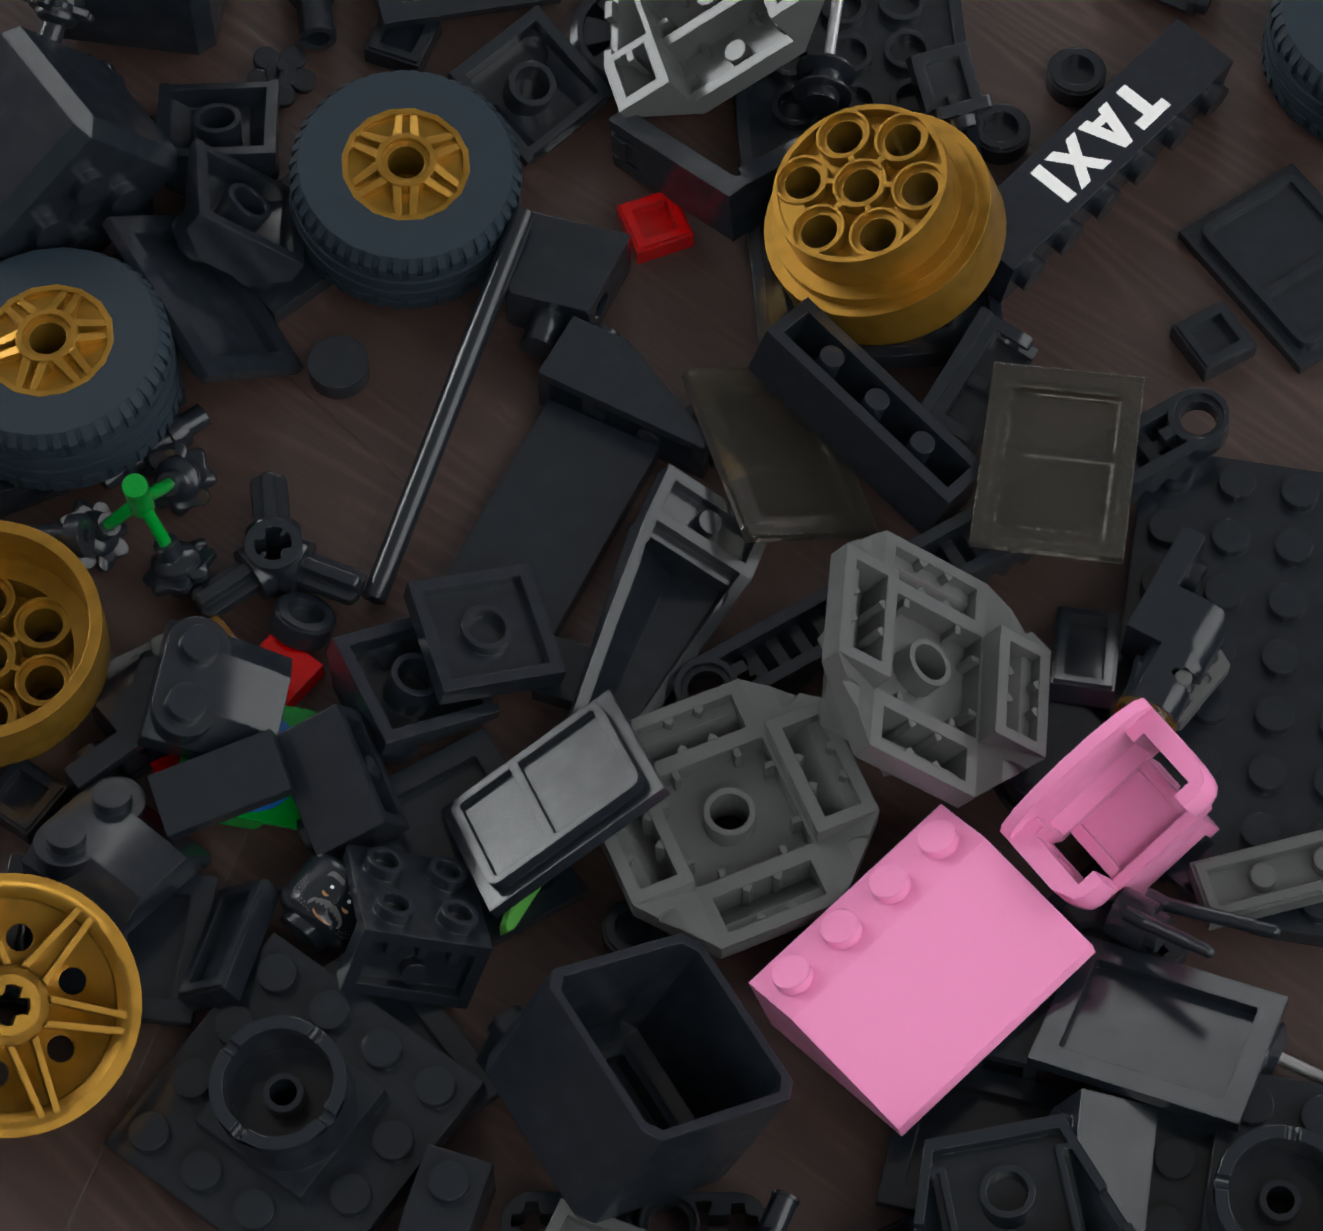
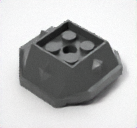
M888 530L870 535L861 540L857 539L848 542L831 554L825 628L817 639L822 649V665L824 668L819 726L849 741L853 756L879 768L883 777L893 775L957 808L1026 771L1046 758L1051 650L1033 632L1025 633L1012 609L987 583Z
M736 679L631 719L634 731L648 756L654 760L655 768L670 793L665 799L601 844L633 916L671 935L682 933L704 945L708 953L723 959L812 924L854 885L878 821L879 807L846 740L819 726L822 698L799 693L796 696L771 686ZM731 815L740 818L745 824L737 829L727 830L717 826L714 821L719 817Z

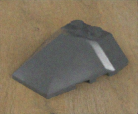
M825 0L606 1L605 19L611 24L610 49L604 51V69L619 113L625 118L635 115L649 117L707 113L806 51Z

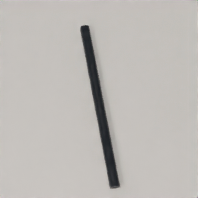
M515 206L511 210L512 215L502 233L362 593V597L371 603L385 605L534 222L535 214L526 208Z

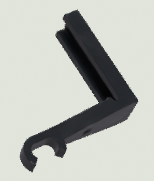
M843 107V108H840V109L836 110L835 112H838V111H840V110H843V109H846V108H850V107ZM618 112L608 119L609 129L612 130L610 132L612 151L615 153L613 155L614 165L654 191L663 193L674 204L733 242L754 227L766 215L777 170L789 148L800 137L798 136L738 168V176H734L639 115L625 118Z

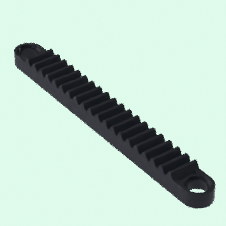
M1193 387L1181 391L908 542L987 583L991 576L995 574L1001 576L1007 574L1013 564L1017 562L1025 564L1038 550L1044 552L1050 550L1058 539L1068 540L1072 538L1078 528L1094 526L1100 516L1104 514L1112 516L1125 502L1132 505L1137 502L1145 491L1148 490L1152 493L1157 491L1165 480L1171 479L1175 481L1179 479L1185 469L1216 453L1224 446L1228 438L1230 426L1229 406L1221 395L1207 388ZM1202 410L1214 418L1216 425L1208 433L1193 434L1182 427L1180 420L1187 412ZM828 585L690 660L680 669L675 678L674 691L676 702L689 698L692 686L703 679H714L722 685L740 679L771 686L788 693L797 683L807 684L811 682L817 672L824 671L822 649L817 639L825 628Z

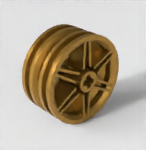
M0 873V996L3 995L6 985H11L20 989L17 998L27 999L28 1005L26 1014L14 1015L11 1020V1026L0 1024V1061L9 1070L7 1081L4 1085L0 1086V1138H20L45 1133L72 1122L95 1106L112 1089L127 1066L137 1042L142 1015V990L135 959L127 941L111 918L96 903L77 890L49 878L31 874ZM16 924L27 926L33 934L31 945L24 951H15L6 942L7 931ZM72 967L81 970L86 977V984L83 990L73 995L65 993L59 986L61 973L67 968ZM58 1035L68 1037L74 1045L72 1057L62 1063L53 1061L47 1053L49 1041Z

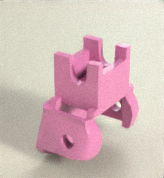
M1140 698L1115 713L1050 770L1012 810L1002 823L1000 832L1051 890L1077 908L1093 910L1107 901L1115 900L1126 887L1145 895L1149 887L1205 835L1211 838L1219 831L1220 828L1207 815L1212 810L1211 804H1213L1217 797L1218 786L1209 770L1153 707L1144 698ZM1159 750L1188 781L1181 790L1179 789L1181 787L1179 783L1158 761L1153 759ZM1072 834L1110 878L1092 871L1084 879L1054 844L1064 841Z

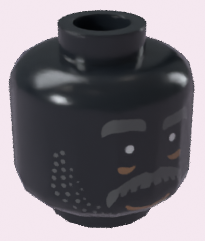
M316 853L313 854L280 894V904L285 912L280 921L297 939L316 952L321 953L325 947L338 950L347 947L357 924L346 875V866L343 862V854L339 859L330 854H319L317 856Z

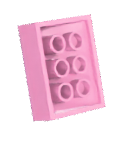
M940 804L748 983L770 1023L899 1135L903 1136L1096 952L1093 945L984 836Z

